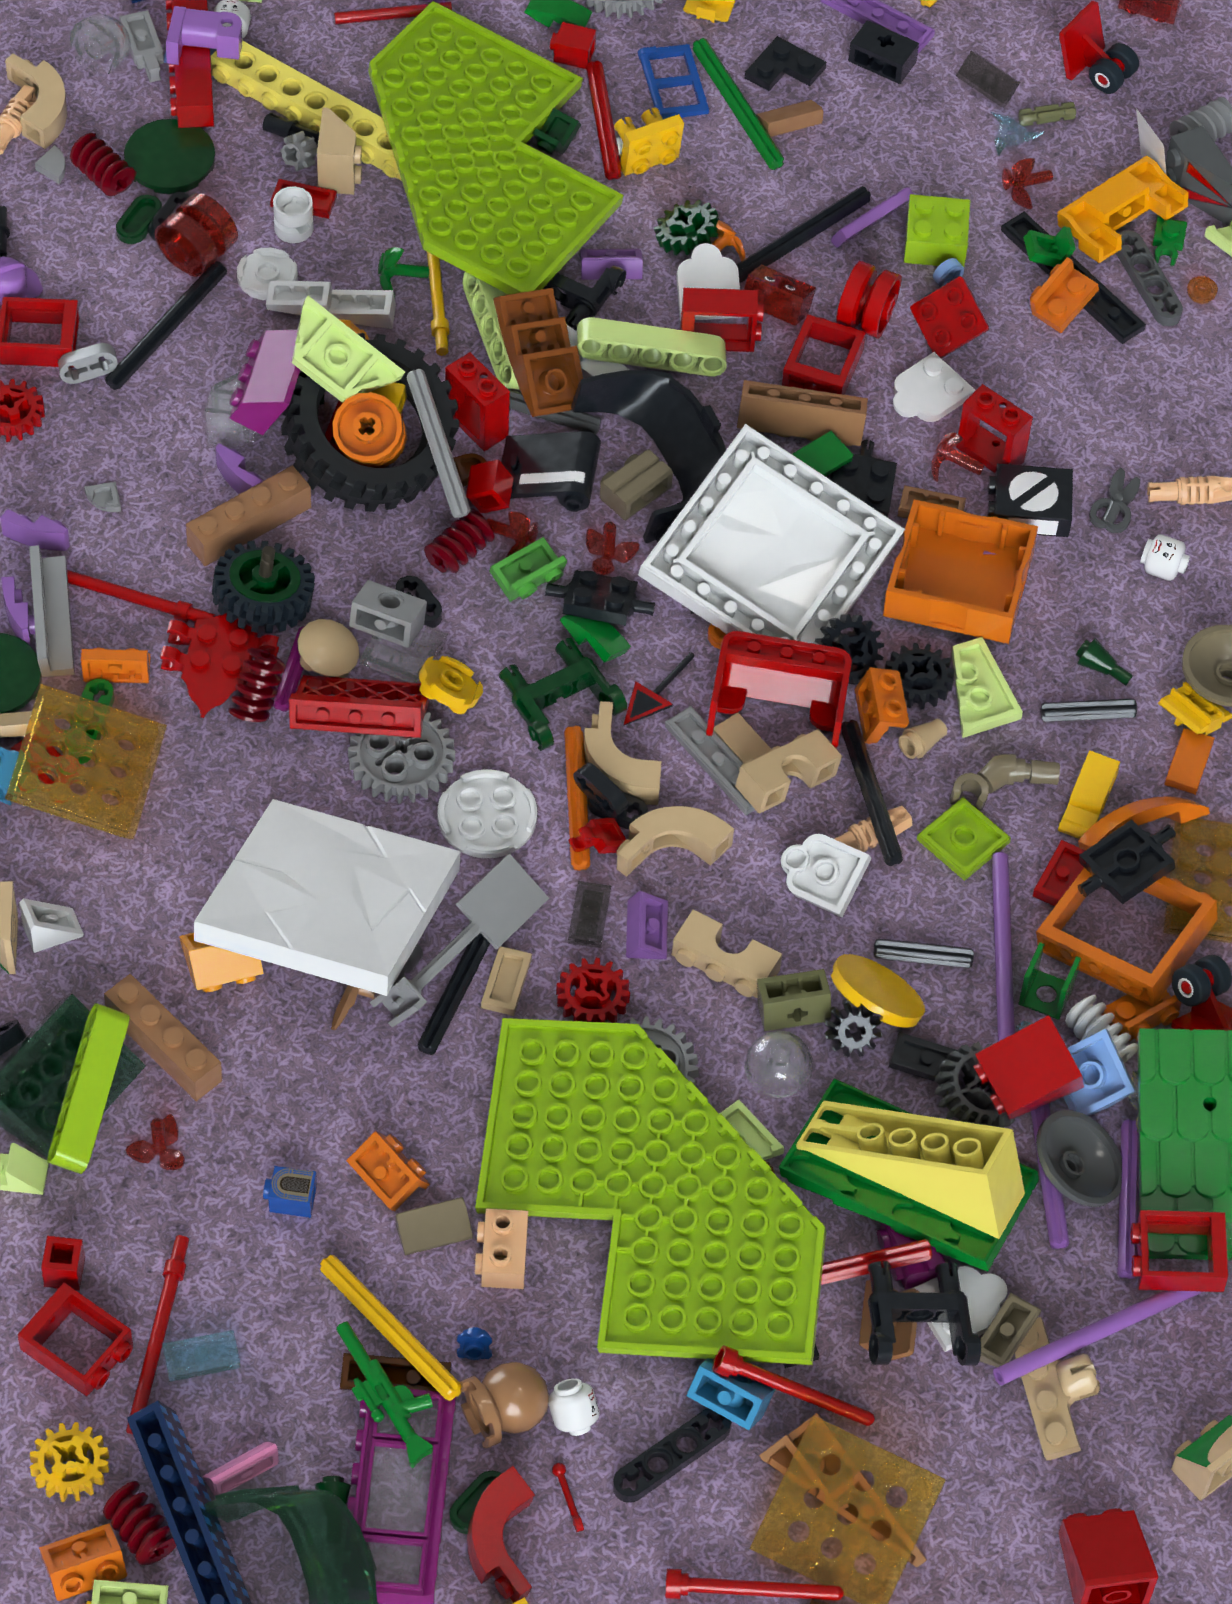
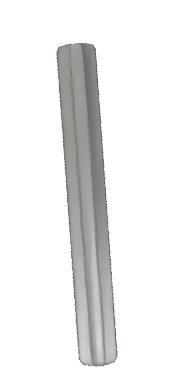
M422 369L412 370L406 378L452 516L454 518L467 516L470 512V507L425 372Z

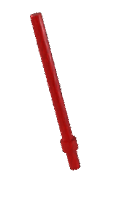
M67 570L69 584L174 615V619L186 623L188 620L195 622L197 619L216 617V614L193 608L191 603L181 600L176 603Z
M176 1236L171 1257L165 1262L162 1274L165 1280L130 1415L147 1407L178 1283L183 1280L186 1270L184 1260L189 1244V1238L186 1236ZM128 1423V1424H127V1428H126V1432H127V1433H130V1434H133V1433H132V1430H131V1428H130V1425H129V1423Z

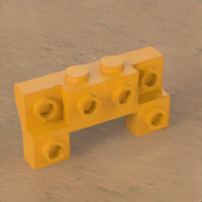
M1146 155L1057 212L1058 226L1060 228L1064 226L1070 227L1072 236L1078 239L1079 250L1096 262L1101 263L1122 249L1121 235L1116 230L1149 209L1165 220L1170 219L1188 207V191L1173 182L1163 172L1158 163Z

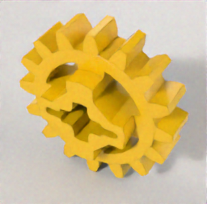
M74 1422L71 1430H66L65 1425L59 1423V1432L55 1434L49 1428L46 1429L47 1439L45 1441L36 1439L35 1446L38 1451H31L29 1455L31 1463H34L30 1465L31 1476L36 1477V1487L40 1489L46 1486V1496L49 1498L56 1492L59 1493L61 1502H65L68 1494H73L76 1502L80 1501V1492L82 1491L92 1496L94 1494L93 1484L103 1486L104 1476L102 1473H108L110 1469L109 1462L106 1461L109 1459V1452L107 1447H103V1437L99 1435L93 1438V1429L90 1426L81 1432L78 1422ZM88 1450H90L94 1456L93 1464H91L90 1460L86 1457ZM46 1459L53 1465L51 1474L45 1468Z

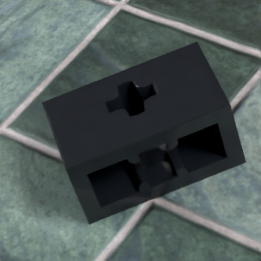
M867 20L850 42L848 61L901 84L917 62L919 43Z

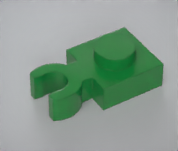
M1162 217L1157 218L1152 246H1157L1154 254L1157 263H1159L1160 256L1167 255L1171 258L1170 266L1176 264L1177 250L1182 251L1188 222L1174 219L1165 220Z

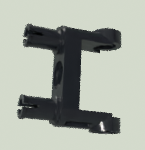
M615 265L610 269L606 268L593 288L557 273L543 289L553 288L555 300L560 301L561 305L572 309L565 318L566 324L571 328L574 327V330L577 331V325L582 319L595 317L611 294L616 295L618 293L616 289L623 286L626 270Z
M881 1261L868 1265L872 1294L868 1299L872 1325L868 1350L869 1358L873 1365H888L891 1362L893 1343H896L893 1322L949 1323L953 1356H957L958 1362L962 1366L978 1365L981 1358V1341L978 1334L972 1332L968 1299L964 1292H961L958 1265L952 1262L950 1264L951 1269H949L948 1262L941 1263L935 1267L939 1293L896 1292L893 1290L891 1264L889 1262H883L884 1268L881 1267Z

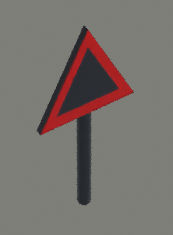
M689 653L654 691L635 681L623 726L673 706L671 702L662 698L659 694L695 657L694 653Z

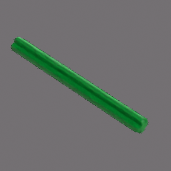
M701 38L694 41V53L771 170L782 167L784 165L783 155L707 39Z

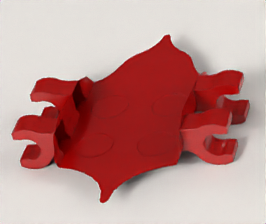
M227 613L209 619H197L194 628L189 627L182 621L170 620L167 633H170L168 643L189 645L187 654H184L177 648L163 646L160 659H162L161 669L182 672L181 679L187 685L189 696L198 706L201 718H204L208 711L223 704L236 691V684L247 683V681L239 677L240 672L251 671V669L243 665L244 660H253L254 658L247 653V650L249 648H257L277 657L279 637L263 635L258 638V633L251 632L252 627L246 625L245 629L239 628L238 618L233 623L227 621Z

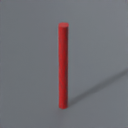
M451 2L438 3L452 10ZM429 4L334 13L335 25L417 17Z

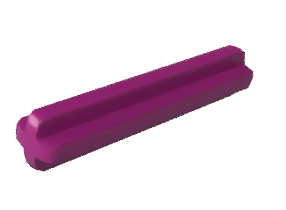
M305 626L298 629L286 663V669L282 675V681L278 686V693L274 698L273 707L283 712L289 710V698L291 693L296 692L304 669L300 664L301 656L298 651L297 640L300 631Z

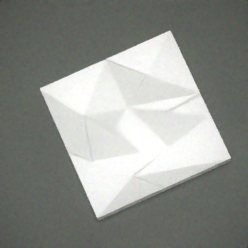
M745 424L643 562L638 576L726 634L732 631H743L817 644L815 639L824 637L820 628L831 627L829 619L838 618L840 620L842 614H848L897 545L905 529Z
M272 799L236 855L235 860H233L195 919L194 941L387 996L458 874L461 851Z

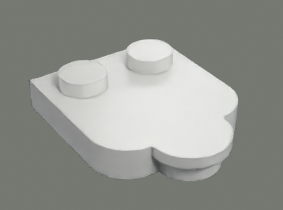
M704 243L698 245L693 250L691 259L683 261L678 267L676 279L680 321L683 288L740 290L739 272L736 263L729 258L722 257L720 250L712 244ZM695 315V320L741 318Z
M933 352L896 377L893 407L903 417L917 416L923 421L935 422L961 406L976 390Z
M814 834L809 836L802 845L795 844L788 847L782 854L781 866L787 874V887L793 895L839 917H843L872 858L869 854L826 835Z
M961 1266L958 1267L960 1289L968 1299L972 1332L980 1336L985 1333L1000 1310V1305L1005 1301L1007 1285L1001 1277L995 1274L987 1273L981 1275L974 1268ZM937 1277L914 1287L920 1293H939ZM927 1322L944 1352L952 1349L949 1323Z

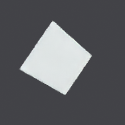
M1136 108L1141 156L1145 157L1147 155L1156 161L1166 174L1164 145Z

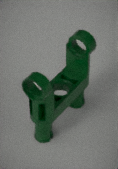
M566 638L568 646L562 640L555 648L556 653L559 654L567 665L564 669L532 684L527 683L515 664L509 666L512 673L507 667L499 673L500 680L504 682L512 694V704L527 723L530 738L532 741H537L539 744L537 748L540 751L554 745L553 735L548 727L550 722L541 710L556 703V699L560 697L565 699L589 687L599 702H613V716L627 710V702L621 689L616 684H609L594 661L583 656L572 638Z

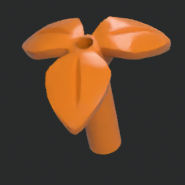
M718 220L716 227L718 228L717 232L719 235L711 244L716 246L720 252L726 246H733L739 255L740 261L744 260L745 249L742 241L735 236L736 232L727 223Z

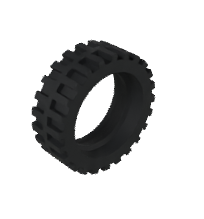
M359 333L358 335L365 340V334ZM376 333L373 340H366L405 371L403 377L396 381V383L406 386V399L415 409L419 420L420 417L406 377L412 370L422 369L425 372L452 452L456 443L453 437L459 429V420L453 419L458 410L456 399L449 400L448 398L452 389L449 380L441 382L438 377L441 371L440 367L435 362L429 366L423 360L426 353L419 348L415 353L404 348L407 342L399 338L393 344L385 341L386 335ZM300 371L290 404L282 413L286 417L281 425L282 435H288V440L284 446L286 454L295 455L296 461L293 466L299 473L304 471L308 475L307 483L311 486L312 490L319 486L326 491L323 498L330 502L335 497L345 501V508L353 510L357 503L365 505V512H375L379 504H385L386 510L396 508L402 499L409 503L416 498L419 491L425 492L430 487L435 477L438 476V471L422 423V436L419 446L413 456L402 465L391 468H372L357 464L340 454L326 439L318 421V408L321 398L327 390Z

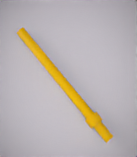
M427 252L433 320L430 323L431 334L435 337L436 353L444 356L449 352L447 336L450 334L449 321L445 318L440 258Z

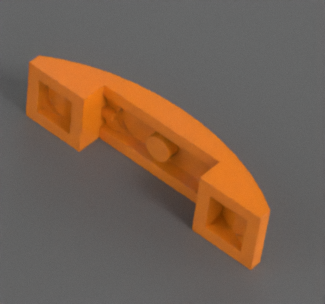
M1163 796L1135 801L1110 812L1097 821L1078 840L1079 848L1087 850L1131 819L1138 826L1162 817L1182 824L1210 814L1209 807L1179 797Z

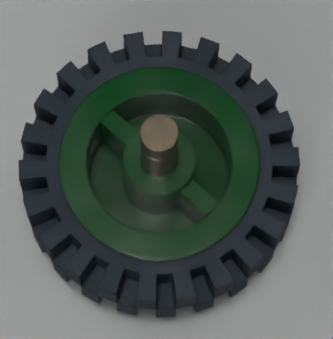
M261 540V547H256L255 541H248L247 549L241 543L237 544L234 551L230 548L226 550L224 557L220 556L215 566L212 586L213 603L218 605V612L221 615L227 613L226 620L230 623H233L238 618L239 628L245 629L247 623L252 624L251 632L258 633L259 626H265V633H272L274 625H276L279 632L286 631L287 624L291 628L297 626L298 620L303 621L306 618V612L309 613L315 585L314 573H311L312 567L309 563L304 564L305 558L301 554L294 558V549L288 547L285 552H282V544L275 543L273 548L268 546V541Z

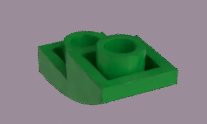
M530 0L524 13L548 28L553 21L560 25L562 22L585 27L592 11L571 0Z
M565 615L560 619L577 644L580 645L588 641L604 663L625 654L631 647L627 640L608 622Z

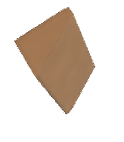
M807 100L758 113L756 116L769 136L773 137L822 124L824 111L813 100Z

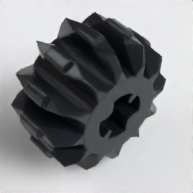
M844 999L842 1001L844 1009L840 1011L835 1006L830 1009L835 1018H825L824 1023L830 1029L824 1035L827 1040H833L831 1047L834 1051L843 1048L844 1056L850 1057L853 1049H856L858 1055L863 1057L864 1050L862 1047L867 1045L873 1050L876 1045L871 1038L882 1037L881 1030L876 1028L882 1022L880 1021V1016L874 1015V1012L868 1010L862 1004L858 1008L855 1005L851 1007L848 1000ZM856 1022L858 1031L850 1033L849 1024Z

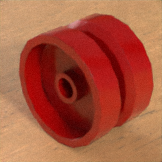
M859 260L851 271L838 306L836 323L855 328L861 322V329L866 332V335L879 339L894 311L900 292L902 276L885 269L877 277V270L874 265Z

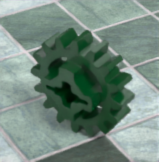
M686 200L684 206L675 204L673 211L665 210V218H658V226L654 227L660 247H663L666 253L672 250L674 255L677 256L681 251H685V254L689 255L691 249L694 250L700 244H711L710 237H717L719 235L716 224L720 219L715 207L712 208L709 202L702 205L701 200H697L694 204H690V201Z

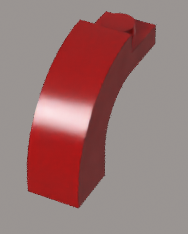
M514 1466L500 1474L485 1489L474 1509L467 1534L468 1555L476 1577L482 1584L494 1576L496 1579L494 1584L503 1598H510L513 1603L524 1597L526 1598L532 1586L508 1555L503 1542L504 1525L511 1518L530 1506L535 1496Z

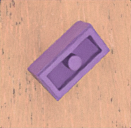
M640 249L580 250L582 280L599 279L606 268L610 269L613 265L626 270L625 279H642L643 258Z
M643 891L637 892L628 899L627 958L667 959V900Z

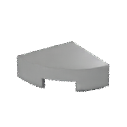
M54 145L35 163V169L60 184L65 176V157L61 150Z
M116 482L84 487L87 499L96 508L107 512H121Z

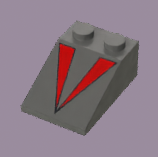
M1203 125L1171 136L1165 163L1167 176L1177 185L1188 191V202L1230 226L1232 221V166Z

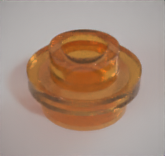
M1194 277L1188 283L1187 293L1196 303L1206 304L1217 296V284L1208 277Z

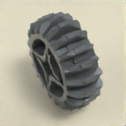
M973 1043L971 1047L965 1044L957 1051L950 1052L947 1060L940 1064V1072L935 1077V1082L939 1084L935 1089V1095L944 1097L939 1102V1107H947L949 1109L946 1119H951L955 1116L958 1121L1001 1128L1010 1126L1015 1121V1118L1009 1120L1005 1112L1000 1115L997 1113L989 1097L995 1094L989 1082L981 1083L973 1068L974 1065L978 1064L975 1054L983 1050L980 1043ZM991 1043V1044H987V1045L984 1047V1049L987 1048V1047H989V1046H991L992 1043ZM960 1069H962L965 1075L963 1077L965 1087L960 1090L958 1082Z

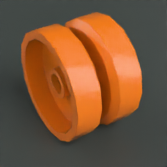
M372 392L358 393L346 399L337 409L332 423L333 437L344 457L367 467L385 468L394 463L403 453L407 441L406 425L395 404L385 396ZM373 428L374 433L368 435L366 431Z

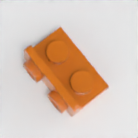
M1067 257L1062 264H1057L1052 269L1048 280L1042 286L1036 287L1030 296L1031 312L1038 319L1059 333H1062L1099 291L1098 283L1074 269L1073 260Z
M97 647L82 649L83 682L105 679L112 683H149L151 655L148 653V650H138L135 648L114 650Z
M870 667L854 689L864 742L868 744L878 743L890 726L906 728L909 724L900 672Z
M1167 990L1154 1007L1126 994L1106 1005V1009L1101 1015L1109 1012L1113 1013L1114 1019L1109 1025L1111 1026L1118 1022L1123 1025L1117 1035L1129 1033L1131 1035L1129 1041L1132 1039L1138 1041L1139 1028L1152 1029L1160 1023L1163 1025L1172 1023V1020L1179 1016L1182 1003L1176 995L1171 997Z
M375 1131L346 1161L383 1203L395 1212L418 1187L426 1190L430 1183L424 1178L427 1172L422 1165L414 1158L408 1160L404 1156L402 1151L405 1147L392 1134L385 1136Z
M110 1523L39 1547L57 1601L93 1590L94 1579L118 1581L127 1577L122 1551Z

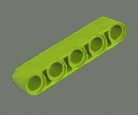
M95 1003L91 1008L49 1148L48 1163L82 1174L87 1168L129 1025L130 1017L128 1014Z

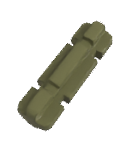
M1074 102L1061 103V106L1058 103L1034 107V110L1024 108L1018 112V120L1023 127L1031 126L1033 122H1036L1038 125L1058 122L1060 118H1063V120L1076 118Z

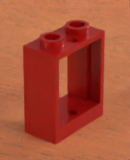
M683 288L680 330L720 336L725 341L726 351L754 352L755 341H761L762 323L757 322H763L764 303H758V290ZM695 315L747 317V324L696 323Z
M3 297L2 308L0 309V365L58 367V361L64 354L76 350L80 321L78 300ZM12 322L62 324L60 345L11 343Z
M807 314L783 369L782 386L845 395L863 353L866 332ZM809 337L850 350L840 375L799 363Z
M471 352L446 366L445 381L449 380L452 386L448 398L449 400L456 399L458 410L453 419L459 420V427L485 452L509 436L510 391Z
M982 384L963 403L956 448L996 473L997 463L1022 465L1025 461L1033 416ZM980 419L1007 436L1006 442L980 426Z
M1140 1210L1137 1223H1131L1130 1231L1131 1244H1137V1255L1132 1256L1131 1270L1132 1277H1138V1290L1224 1292L1228 1280L1225 1213ZM1148 1233L1207 1235L1209 1272L1149 1271Z
M63 1283L17 1334L20 1350L86 1397L94 1388L99 1390L103 1387L110 1376L109 1371L117 1362L123 1363L133 1350L131 1329L66 1283ZM71 1312L113 1341L84 1375L42 1346Z

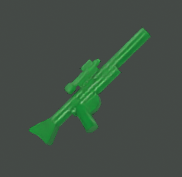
M346 1321L339 1324L336 1330L366 1378L364 1382L355 1378L353 1380L355 1387L351 1389L358 1401L364 1400L371 1411V1417L374 1422H381L384 1419L383 1412L377 1408L381 1405L383 1406L401 1438L406 1443L409 1465L411 1468H414L421 1459L433 1453V1446L415 1433L408 1419L412 1413L433 1407L430 1394L427 1393L414 1397L410 1389L405 1385L394 1387L377 1359H370L349 1322Z

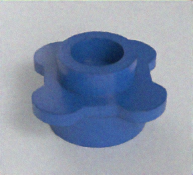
M477 1327L468 1328L457 1336V1342L460 1344V1348L457 1349V1356L459 1358L480 1360L492 1357V1350L489 1349V1345L492 1344V1337L484 1329Z

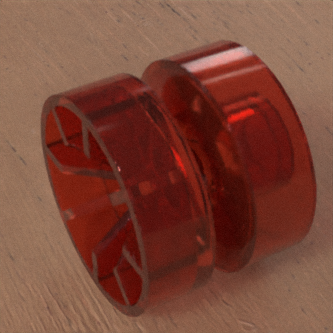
M194 193L177 208L176 213L170 214L155 229V239L159 249L171 264L190 276L198 277L216 262L217 257L222 256L237 242L238 231L232 217L222 205L205 194Z

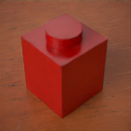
M562 22L558 33H553L550 42V50L554 51L553 62L587 70V64L591 61L596 49V30Z
M499 459L472 465L466 497L480 513H489L509 508L514 477Z
M47 1236L41 1265L44 1287L59 1288L63 1283H66L74 1290L80 1291L85 1264L83 1239Z

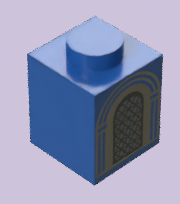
M274 1166L272 1179L266 1178L263 1190V1199L269 1201V1212L311 1218L317 1189L316 1171Z

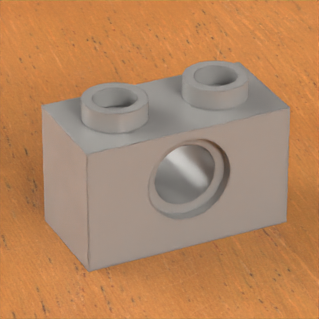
M367 580L352 601L349 626L409 648L424 626L427 601Z

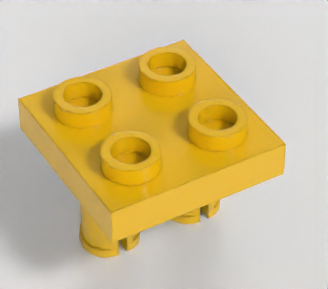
M654 107L651 111L648 109L641 115V119L646 126L636 129L630 117H625L626 124L623 119H619L614 124L615 130L623 141L620 164L625 176L632 173L642 174L650 167L658 164L668 165L674 162L676 158H679L684 122L679 114L663 119L659 109Z

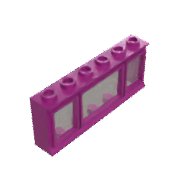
M410 1389L414 1397L429 1393L433 1404L432 1408L412 1413L408 1419L415 1433L433 1446V1453L421 1459L414 1468H411L409 1465L406 1443L401 1438L383 1406L381 1405L377 1408L383 1412L384 1419L381 1422H374L371 1417V1411L364 1400L360 1401L359 1418H365L364 1430L357 1429L355 1451H361L360 1463H353L351 1485H357L356 1497L349 1496L347 1519H353L352 1531L345 1530L343 1553H349L348 1564L340 1566L338 1585L340 1588H345V1600L381 1604L435 1603V1584L438 1575L439 1547L442 1538V1520L446 1502V1483L449 1474L456 1397L452 1401H448L437 1391Z

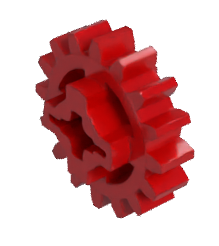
M11 379L9 385H4L0 380V436H5L6 442H10L12 436H16L20 441L23 440V433L25 432L29 435H34L33 426L41 427V418L45 417L42 395H38L36 387L28 389L26 381H23L20 385H15V380Z
M597 957L594 960V964H589L585 958H582L580 967L573 963L569 964V973L561 972L560 983L556 985V995H558L557 1006L563 1007L564 1018L573 1015V1021L605 1023V1020L608 1019L610 1022L616 1023L618 1014L624 1015L626 1013V1004L630 1001L629 980L623 979V970L612 971L613 962L609 961L605 966L600 965V958ZM575 985V994L574 996H571L570 991L572 987ZM614 990L616 996H615L614 1000L611 1001V1000H610V995H611L612 991Z

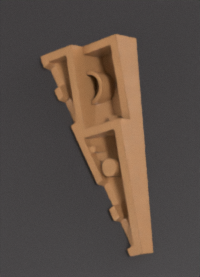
M814 1414L790 1434L785 1435L759 1455L764 1462L807 1490L918 1568L927 1561L918 1546L820 1414Z

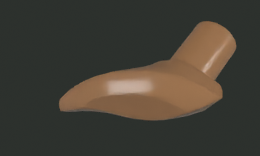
M347 985L334 1013L331 1029L336 1030L342 1023L349 1009L355 1004L357 994L374 999L375 992Z

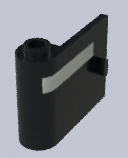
M587 431L507 436L501 463L514 477L511 499L557 496L559 503L569 511L577 512L586 509L590 504L601 446L600 438Z

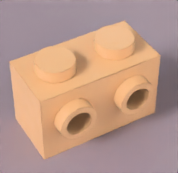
M486 1209L485 1222L478 1221L477 1243L484 1244L483 1253H476L475 1274L482 1275L481 1287L524 1289L528 1211Z

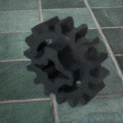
M842 614L840 620L838 618L829 619L831 627L820 628L824 637L816 638L815 642L819 645L841 648L850 653L851 665H857L858 667L850 671L848 684L855 685L858 684L859 679L863 678L870 667L877 668L874 664L876 660H883L884 657L877 653L878 649L884 647V643L876 641L881 632L870 630L873 625L872 621H863L861 615H853L851 618L850 614ZM846 628L854 629L853 631H849L847 634L841 633V631Z
M914 643L911 650L902 645L900 654L892 652L890 661H886L885 669L900 672V676L903 679L902 687L905 700H907V708H911L914 703H918L922 710L927 702L936 707L938 698L945 701L948 691H952L955 670L950 668V658L941 659V649L933 653L930 651V644H927L924 649H919V645Z

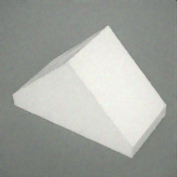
M24 898L19 902L23 928L34 953L84 935L73 908Z

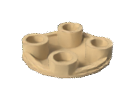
M317 619L309 622L300 631L297 640L298 651L301 656L300 664L307 671H314L327 677L344 678L357 665L360 655L358 642L350 630L336 621Z

